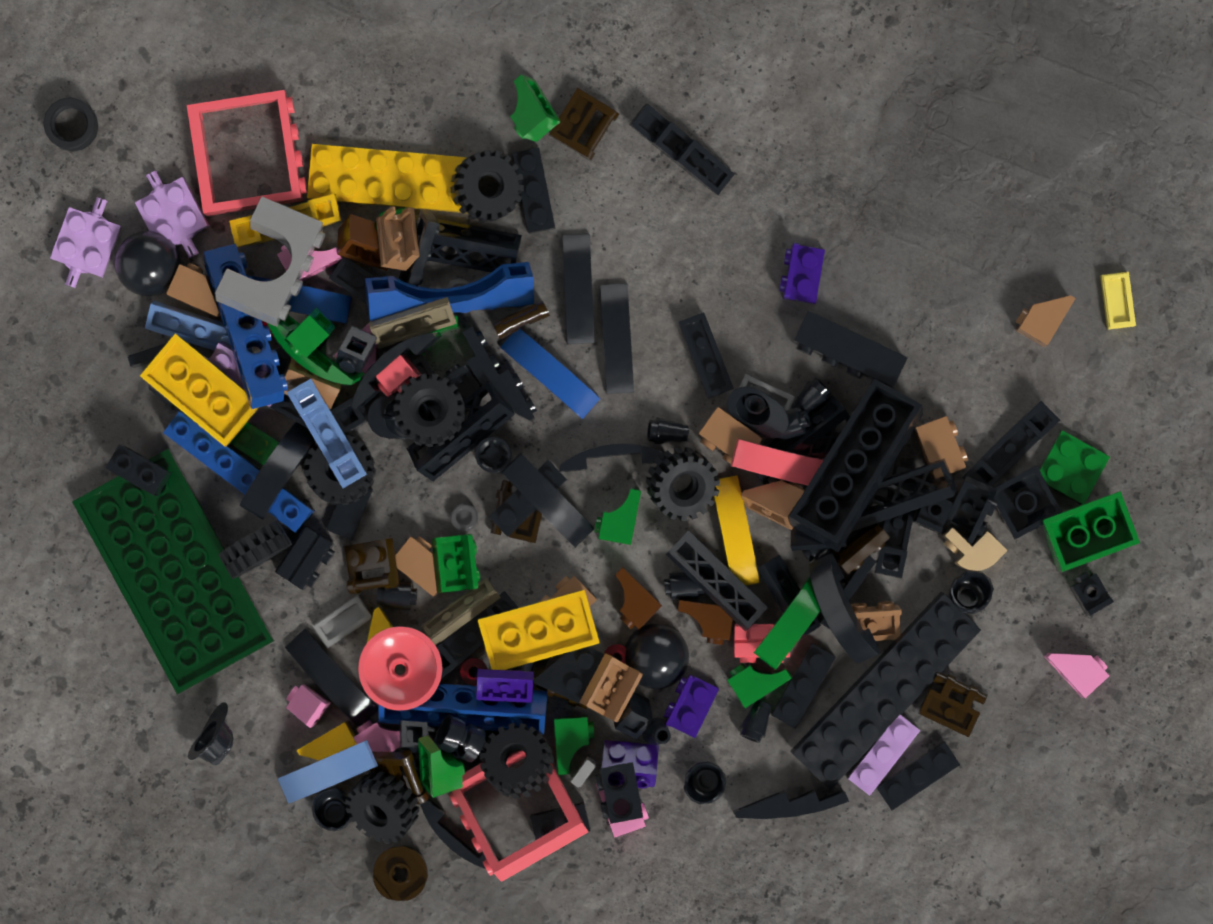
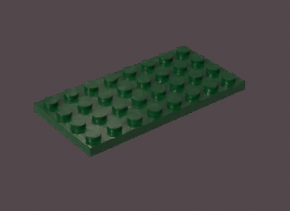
M166 449L149 459L172 472L159 496H153L122 477L117 476L77 498L72 503L176 694H180L275 640L240 576L232 579L218 554L225 549L170 449Z

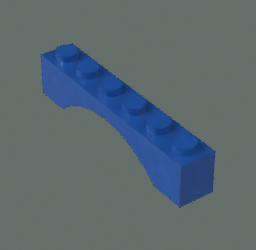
M529 262L502 264L492 273L478 281L448 289L417 287L403 282L394 276L365 278L366 304L370 321L446 297L449 299L453 313H467L483 309L495 310L512 306L523 307L534 304V276Z

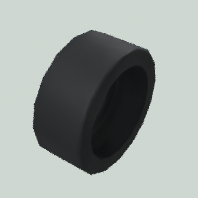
M72 97L62 98L51 104L45 113L43 121L44 131L49 140L62 150L71 152L83 150L89 146L96 138L99 127L97 116L92 108L82 100ZM66 109L79 110L84 114L87 121L85 133L76 140H65L56 132V118Z

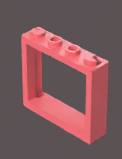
M285 90L187 105L202 209L206 216L256 209L261 196L216 203L202 113L278 102L291 191L263 195L262 197L281 205L304 201L303 194L307 193L305 177L300 178L299 167H303L301 151H296L295 140H299L297 124H292L290 114L295 113L292 97H288Z
M513 752L507 758V766L510 767L526 757L525 752ZM480 764L462 775V788L448 794L455 808H461L463 815L460 816V819L466 830L471 829L475 836L471 839L478 853H484L486 860L483 861L487 872L490 876L495 874L501 882L588 833L555 768L552 774H546L549 778L548 784L569 822L498 861L464 795V792L487 780Z

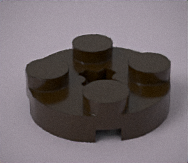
M405 845L394 846L385 850L377 858L373 869V882L376 889L383 897L389 900L409 901L422 892L428 879L427 863L423 856L417 850ZM398 866L400 869L405 867L407 869L405 874L406 880L403 881L401 878L396 880L393 877L396 873L395 867Z

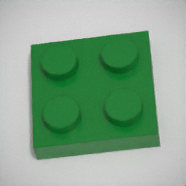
M1061 430L1041 465L1040 471L1050 488L1084 505L1110 456Z

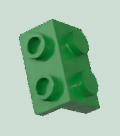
M465 534L432 538L437 593L478 589L480 572L476 567L475 555L477 553V545L475 540H473V535Z

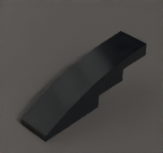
M645 104L629 124L653 146L716 195L720 194L735 175L695 139H691L649 104Z
M782 790L733 810L736 818H787L824 811L847 803L849 800L844 790L818 799L816 792L811 790L789 800L786 792Z

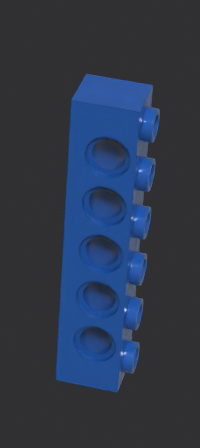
M236 244L204 252V266L215 300V292L226 269L246 276L244 270L247 268L246 258L243 252H238ZM216 301L251 410L284 401V391L288 390L284 374L279 375L276 366H279V358L276 350H271L270 348L271 334L268 326H263L262 321ZM248 322L253 326L249 329L242 328L240 324ZM250 347H258L261 351L258 353H251L247 349ZM259 371L267 372L269 376L266 378H260L256 375V373Z
M182 411L177 413L163 432L243 494H246L260 472L259 468L228 445L227 447L223 446ZM285 488L282 489L278 499L269 511L271 515L296 533H299L315 512Z
M439 684L434 694L425 703L416 708L399 711L387 709L379 705V723L399 724L401 720L427 722L428 726L439 727L442 720L448 714L464 720L466 726L470 723L488 731H498V728L502 726L505 730H508V724L515 723L517 728H519L520 723L526 724L529 729L532 726L538 733L544 734L547 691L533 690L532 703L477 700V686Z

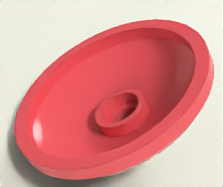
M392 627L379 632L365 645L359 659V679L366 694L378 705L391 710H409L422 705L434 694L441 680L442 661L437 647L425 634L409 627ZM397 665L404 666L405 673L397 675L394 670Z

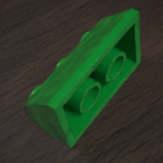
M1121 491L1042 520L1047 545L1057 572L1070 570L1140 543Z

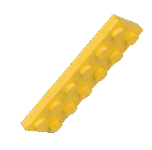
M312 144L307 199L312 200L335 194L337 202L414 209L422 208L461 213L459 211L461 205L459 203L455 205L453 201L456 195L451 193L450 187L454 186L451 178L456 174V171H454L456 167L462 164V161L468 157Z

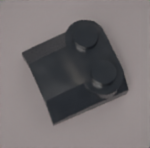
M1038 465L994 487L997 489L994 500L998 501L996 508L1014 540L1042 526V520L1063 513L1045 482Z

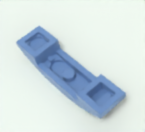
M312 379L288 391V396L307 425L342 488L367 475Z
M366 740L279 777L278 781L289 804L378 766Z

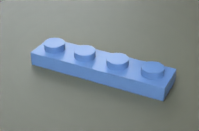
M154 300L150 304L145 329L170 337L177 334L186 342L214 351L219 342L223 341L230 345L223 322ZM250 347L247 350L253 353L254 347Z

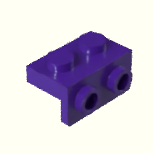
M604 740L602 768L633 762L638 788L655 787L659 745ZM618 771L612 772L608 777L609 785L618 786L624 782L623 774Z

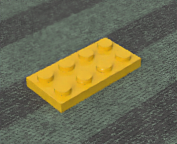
M177 334L173 335L140 375L141 378L225 447H227L258 409L251 410L245 390Z
M585 590L478 619L492 670H507L600 643Z

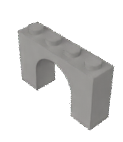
M261 196L250 219L251 229L285 245L292 257L291 264L281 277L267 282L256 281L226 269L215 295L217 302L278 327L281 319L284 321L287 319L291 310L289 301L292 295H298L303 284L300 278L304 271L309 272L314 261V257L311 255L315 247H321L325 233L323 232V222Z

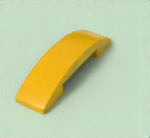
M335 194L288 207L323 222V227L342 221ZM252 215L229 221L237 248L269 242L275 239L251 229L250 219Z
M738 476L719 479L720 486H715L719 490L718 497L714 496V501L717 508L728 569L744 585L760 583Z

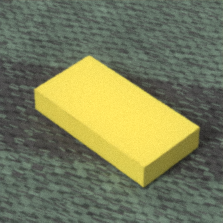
M1129 272L1101 275L1107 330L1136 326Z

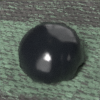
M967 570L954 579L949 591V597L960 612L975 614L985 609L990 603L994 588L990 578L983 572Z
M712 762L696 763L686 773L684 791L691 801L700 805L713 803L725 791L726 775L719 765Z
M337 788L322 790L314 798L312 814L315 822L321 828L335 832L344 829L351 822L349 817L352 813H347L346 811L348 804H345L348 797L347 794Z

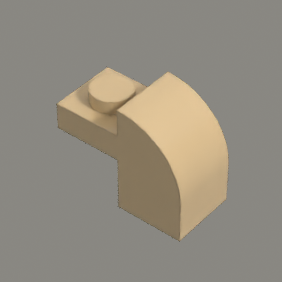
M949 528L942 535L946 539L944 545L954 555L958 552L961 554L954 563L965 570L979 571L987 569L994 565L1008 551L988 531H984L982 537H979L972 545L953 528Z

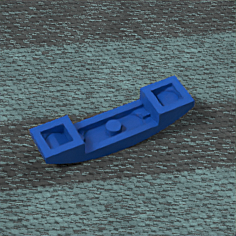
M251 276L256 281H272V279ZM302 286L298 295H292L289 301V305H291L290 312L309 315L317 307L330 321L347 324L352 297Z
M520 328L512 333L500 347L580 418L584 419L600 400L591 389Z

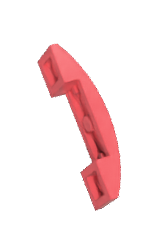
M737 439L731 466L808 486L823 460Z

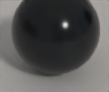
M141 231L130 235L121 243L115 256V271L118 279L129 291L141 296H156L166 292L170 287L179 264L181 265L177 247L170 239L154 231Z
M659 623L645 625L637 629L629 637L625 645L627 648L626 664L643 674L638 683L643 687L650 689L667 688L678 682L687 670L689 663L687 643L677 630L668 625Z

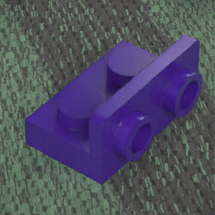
M793 243L792 249H786L784 265H789L787 276L782 275L779 288L780 292H784L783 299L816 304L825 254L824 249L801 246L799 243Z
M478 669L477 700L532 703L534 672Z
M689 674L687 679L682 677L675 691L679 693L675 704L669 703L663 717L667 718L666 725L696 738L719 688Z

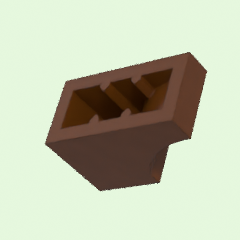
M349 214L338 229L337 255L387 271L389 268L381 267L378 233L375 228V222Z
M622 567L615 574L624 590V604L619 610L623 615L620 619L630 629L634 626L640 629L662 605Z
M678 601L677 611L692 616L698 622L702 629L701 636L707 637V643L723 645V640L730 641L732 618L719 605Z

